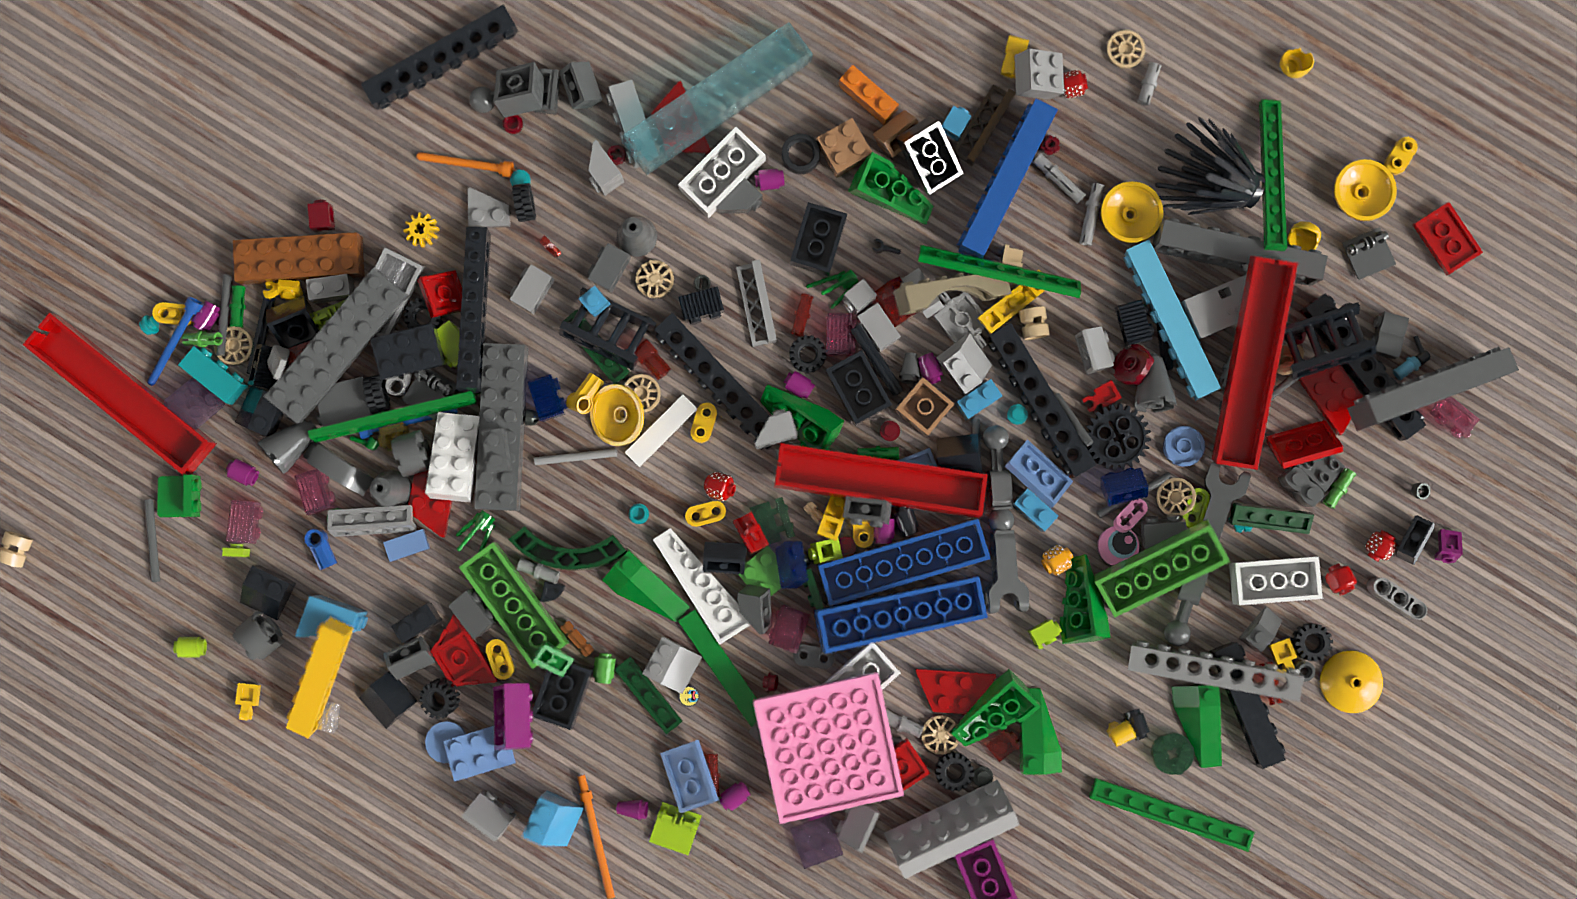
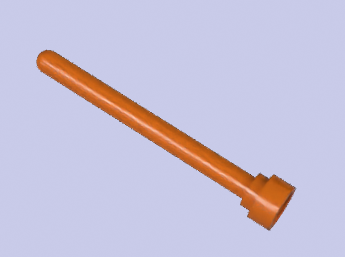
M419 152L416 155V158L421 161L494 171L507 178H510L514 171V163L511 161L497 164Z

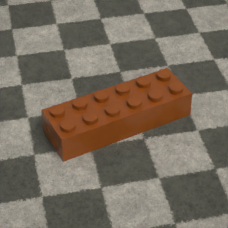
M357 232L233 240L234 280L241 285L265 284L267 281L278 283V280L306 281L307 279L348 274L352 278L365 277L363 237Z

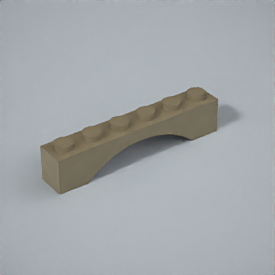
M964 273L956 274L951 279H948L947 276H942L932 282L930 279L918 281V284H913V281L901 284V288L894 291L899 315L917 313L928 308L932 301L945 291L966 292L978 297L982 301L1000 299L1012 293L1009 282L970 273L968 274L969 276H964Z

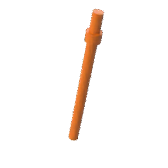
M584 774L577 776L581 791L579 796L581 802L584 803L607 899H612L615 897L591 801L593 799L592 792L588 788Z

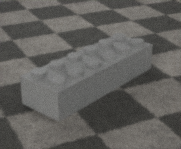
M997 779L889 830L884 835L906 879L1018 826L1019 822Z

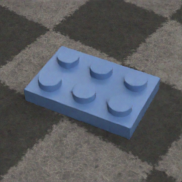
M1028 439L1005 465L1013 475L1050 508L1058 502L1073 482Z
M494 726L443 740L454 782L516 763L512 750H494Z
M699 740L660 753L680 813L719 800Z

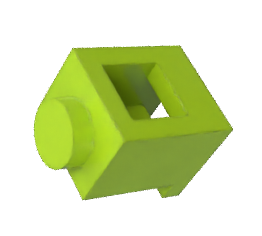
M837 538V541L830 539L811 543V548L808 549L809 559L813 560L814 564L843 558L839 538Z
M1047 619L1027 630L1033 643L1039 650L1043 648V643L1048 645L1056 641V636L1062 632L1057 621L1053 622L1052 619Z

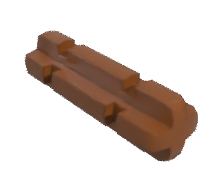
M570 621L565 622L560 627V630L564 634H568L567 638L577 649H581L580 652L584 657H588L594 651V648L590 643H586L587 640L577 629H573L574 625Z

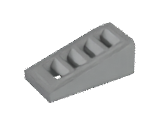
M278 345L273 346L268 358V366L275 379H280L290 353L289 349Z

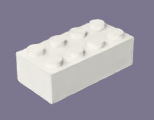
M735 127L678 184L679 190L709 218L717 210L716 206L744 178L748 179L766 161L765 154Z
M438 412L425 492L429 498L471 502L477 467L480 416Z
M1319 557L1229 563L1232 603L1234 605L1323 599Z
M874 643L863 647L823 684L877 672L881 690H883L900 672Z

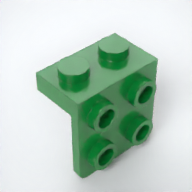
M160 476L158 478V516L163 518L200 517L202 507L200 501L201 476Z

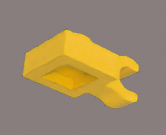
M278 280V283L267 281L265 283L266 288L271 290H263L264 297L268 299L280 295L281 299L293 300L303 295L299 281Z
M1290 638L1268 645L1276 665L1282 664L1283 670H1286L1287 667L1295 668L1292 659L1297 658Z
M238 683L235 704L241 705L240 720H252V706L259 705L261 685Z

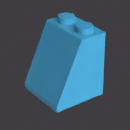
M323 595L309 596L295 636H318L316 631L322 622L325 623L330 617L354 627L352 632L361 631V628L364 629L367 624L368 617L366 615L368 611Z
M546 790L539 797L522 837L541 846H567L584 807Z

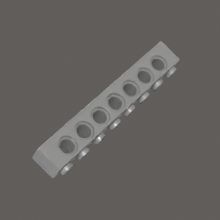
M1137 640V643H1132L1128 670L1300 702L1304 676L1303 673H1299V669L1287 667L1286 670L1277 669V665L1265 663L1264 666L1256 665L1255 661L1251 660L1237 662L1234 661L1235 658L1229 656L1215 658L1213 654L1207 652H1200V655L1191 653L1192 650L1179 648V651L1171 650L1170 646L1158 644V647L1149 646V642ZM1153 653L1157 656V661L1149 663L1145 656ZM1169 657H1175L1179 663L1177 666L1171 667L1166 663V660ZM1190 661H1196L1200 667L1198 670L1192 671L1187 665ZM1212 665H1218L1221 668V672L1214 675L1209 672V668ZM1233 669H1240L1243 672L1240 678H1233L1230 673ZM1255 673H1262L1264 679L1261 682H1255L1252 680V676ZM1276 677H1284L1286 682L1283 686H1276L1274 679Z

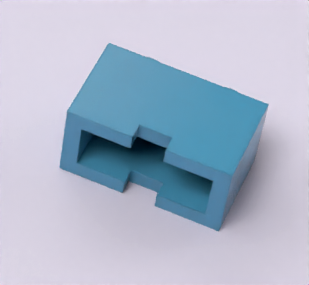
M992 379L958 400L955 406L966 421L1001 398L1002 394Z
M1028 488L1024 489L1012 504L1016 510L1024 515L1041 532H1045L1059 517Z

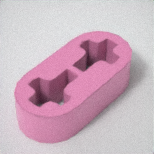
M1138 498L1132 500L1114 519L1115 529L1125 533L1133 528L1146 514L1148 509L1146 502ZM1137 505L1140 506L1139 511L1133 514L1132 511ZM1128 517L1130 520L1126 525L1122 526L1120 523Z

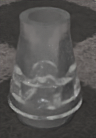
M329 702L318 722L320 724L318 730L335 733L339 725L340 704Z

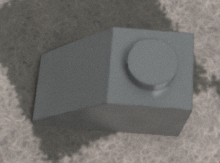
M744 178L716 206L719 214H749L752 210L755 212L762 205L763 195Z
M748 584L737 596L739 612L759 634L763 635L772 626L770 588Z
M1265 606L1239 638L1254 651L1262 653L1276 636L1282 619Z

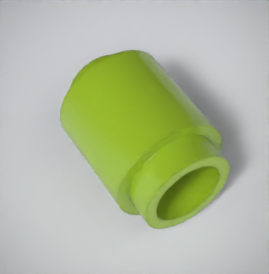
M179 637L173 644V652L177 653L178 658H199L200 656H205L207 651L206 639H201V637Z

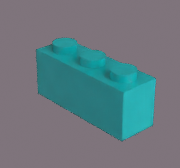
M193 346L178 366L223 402L233 405L248 387L243 382L245 379L238 373L234 372L232 374L227 370L229 366L222 360L218 359L216 361L212 358L213 353L207 348Z

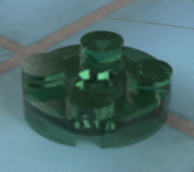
M1171 732L1156 738L1151 747V756L1155 766L1160 771L1169 775H1181L1189 769L1193 762L1194 747L1183 735ZM1176 748L1177 757L1169 759L1168 750Z

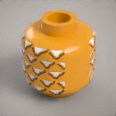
M1055 545L1043 553L1041 563L1049 575L1052 573L1058 576L1071 568L1073 555L1067 547L1063 548L1060 545Z

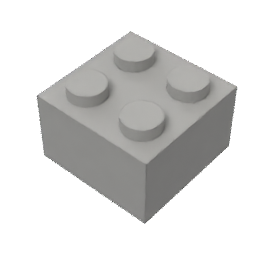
M1027 49L1016 54V96L1049 100L1064 94L1062 53Z

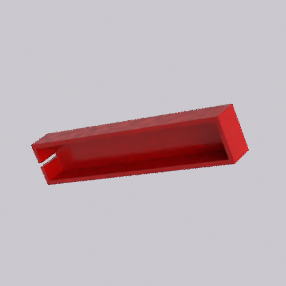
M1250 256L1211 459L1216 464L1258 470L1298 266L1296 262Z
M48 313L38 325V328L49 333L45 334L34 330L23 343V346L182 475H192L217 443L61 316Z
M780 444L777 462L779 466L776 469L774 488L840 498L850 496L885 500L893 506L980 518L983 515L987 474Z

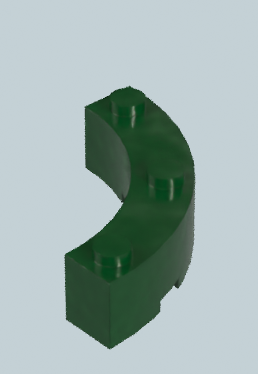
M525 526L508 539L519 551L534 561L566 571H583L599 568L614 562L627 552L614 535L598 544L581 549H566L552 546L539 539Z

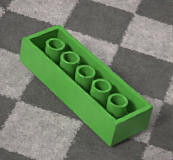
M1207 519L1095 574L1094 577L1095 583L1113 616L1117 617L1230 561Z
M497 542L491 543L459 567L532 669L539 666L531 660L542 643L548 641L558 649H562L570 643Z

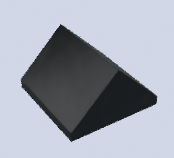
M979 434L937 438V460L939 467L983 474Z
M390 671L372 683L359 697L385 729L390 727L418 702L400 679L396 680Z

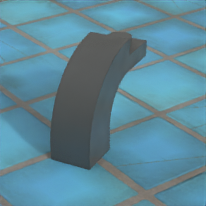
M313 441L303 456L313 467L362 496L374 480L367 472L342 459L320 442L316 443Z

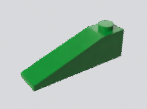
M874 152L868 155L857 170L848 190L849 193L867 202L924 225L927 224L934 207L918 189H915L907 181L904 175H901L894 168V165L889 160Z
M770 385L765 386L760 402L772 415L773 412L785 409L786 412H791L797 439L800 441L798 445L829 450L839 436L844 420L826 408Z
M628 550L602 579L617 595L674 622H677L690 608L681 597L631 550Z
M1084 554L1073 557L1071 559V568L1066 570V597H1063L1062 600L1064 612L1063 617H1060L1059 623L1062 630V644L1095 642L1111 638L1108 616L1099 589L1095 583V577L1088 556Z
M1008 669L992 683L955 726L951 734L966 747L988 737L994 731L999 729L1002 731L1014 722L1018 721L1020 723L1026 720L1041 705L1026 685Z
M1206 684L1171 686L1173 708L1180 719L1181 726L1189 739L1190 746L1200 768L1222 766L1219 687Z
M1028 688L1041 707L1026 720L1020 722V772L1023 775L1062 772V751L1041 688Z

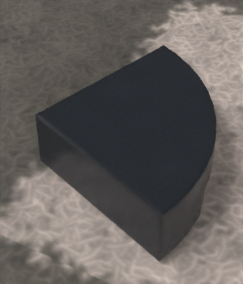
M545 581L540 602H549L557 599L563 593L565 586Z

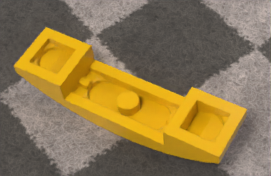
M1019 285L1011 291L1012 294L1002 298L977 319L992 334L1045 290Z
M830 496L817 532L818 535L837 541L844 522L843 514L846 498Z

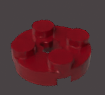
M1133 344L1127 350L1125 348L1122 349L1115 357V362H1113L1114 377L1125 385L1141 384L1154 363V358L1147 349L1139 344Z

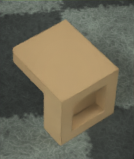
M1005 244L1000 263L1022 268L1023 250L1009 248V245Z

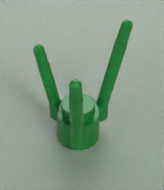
M850 269L847 272L843 270L836 275L807 284L806 288L815 287L837 279L838 282L821 292V295H825L840 286L843 290L847 288L830 306L831 309H834L843 300L844 294L859 283L855 273Z
M484 510L480 513L477 512L473 519L456 533V536L459 537L473 524L475 525L458 546L457 551H461L479 528L483 531L487 528L479 548V552L482 551L487 544L492 530L496 526L493 524L495 518Z

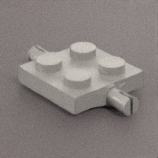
M946 292L940 293L938 296L945 305L933 317L946 334L956 343L967 333H970L980 349L985 347L987 343L980 335L985 327L977 319L984 312L968 293L963 292L960 296L951 299Z

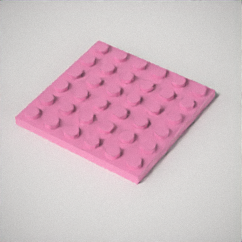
M877 672L753 700L780 824L904 796Z

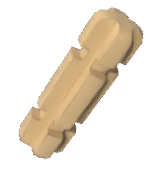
M809 502L804 506V510L811 514V518L820 526L824 514L816 509V505L813 502Z

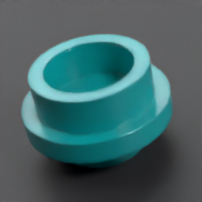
M516 170L510 177V183L512 186L531 183V178L526 171Z
M149 315L142 317L139 326L145 334L151 335L159 332V322Z
M1015 404L1008 409L1007 418L1012 424L1020 425L1027 420L1028 412L1023 405Z
M634 504L629 509L628 515L633 523L643 524L649 518V510L643 504Z

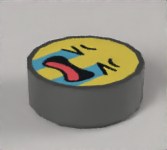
M690 685L686 686L683 694L679 693V701L687 707L694 706L700 698L698 689Z

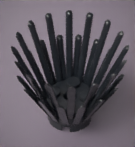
M1198 117V121L1217 140V144L1225 151L1223 152L1193 124L1187 122L1186 126L1216 156L1213 157L1179 133H1176L1174 137L1192 149L1190 155L1207 166L1171 149H1165V154L1196 169L1182 166V171L1184 172L1165 166H1159L1158 170L1210 187L1185 182H1178L1177 185L1157 182L1155 186L1158 188L1207 196H1159L1160 200L1186 201L1182 204H1165L1162 207L1180 209L1182 211L1199 210L1189 212L1188 215L1237 208L1246 211L1244 207L1250 209L1254 207L1263 194L1264 189L1260 188L1259 185L1260 181L1265 183V178L1263 174L1255 170L1232 133L1229 135L1224 128H1222L1221 132L1213 121L1208 118V122L1215 129L1213 130L1201 117Z

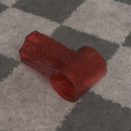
M647 338L639 344L635 351V355L638 356L637 360L642 365H645L659 381L671 371L670 366L659 356L658 351Z

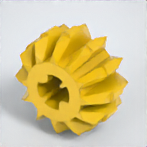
M419 212L417 218L411 215L412 222L405 221V224L409 227L404 229V233L408 234L406 237L407 241H412V245L415 247L420 244L422 248H425L426 242L429 245H433L431 239H438V236L434 233L440 231L439 227L435 226L437 221L431 219L430 214L423 216ZM420 227H423L424 233L422 234L420 233Z

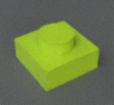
M230 544V548H223L222 556L250 557V549H243V544Z

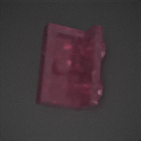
M1452 396L1440 400L1430 411V414L1434 416V421L1442 426L1445 425L1450 429L1451 435L1458 439L1469 438L1472 435L1470 431L1480 420Z

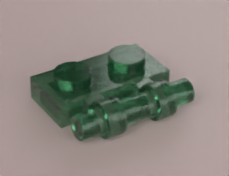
M783 497L775 499L777 508L771 509L769 501L749 508L760 525L769 545L782 541L779 533L785 531L787 539L795 537L793 530L795 527L793 522L790 521L787 512L789 508L787 504L785 505ZM776 514H780L783 525L778 527L773 516Z

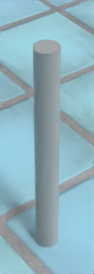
M617 449L534 457L535 465L617 457Z

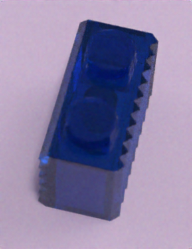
M552 374L527 382L541 422L566 414L564 410L567 409L565 398H560L558 392L561 389L558 378H554Z
M1141 467L1135 469L1127 468L1123 472L1118 473L1109 472L1100 477V487L1108 506L1148 497L1149 486Z
M785 541L775 548L781 589H797L809 580L802 541Z

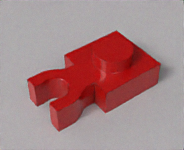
M1110 379L1094 388V395H1087L1081 399L1084 403L1088 400L1093 401V405L1087 408L1090 413L1099 404L1106 407L1122 397Z

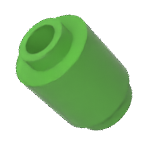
M599 653V657H595L593 677H595L596 683L611 684V680L614 678L616 658H612V654Z

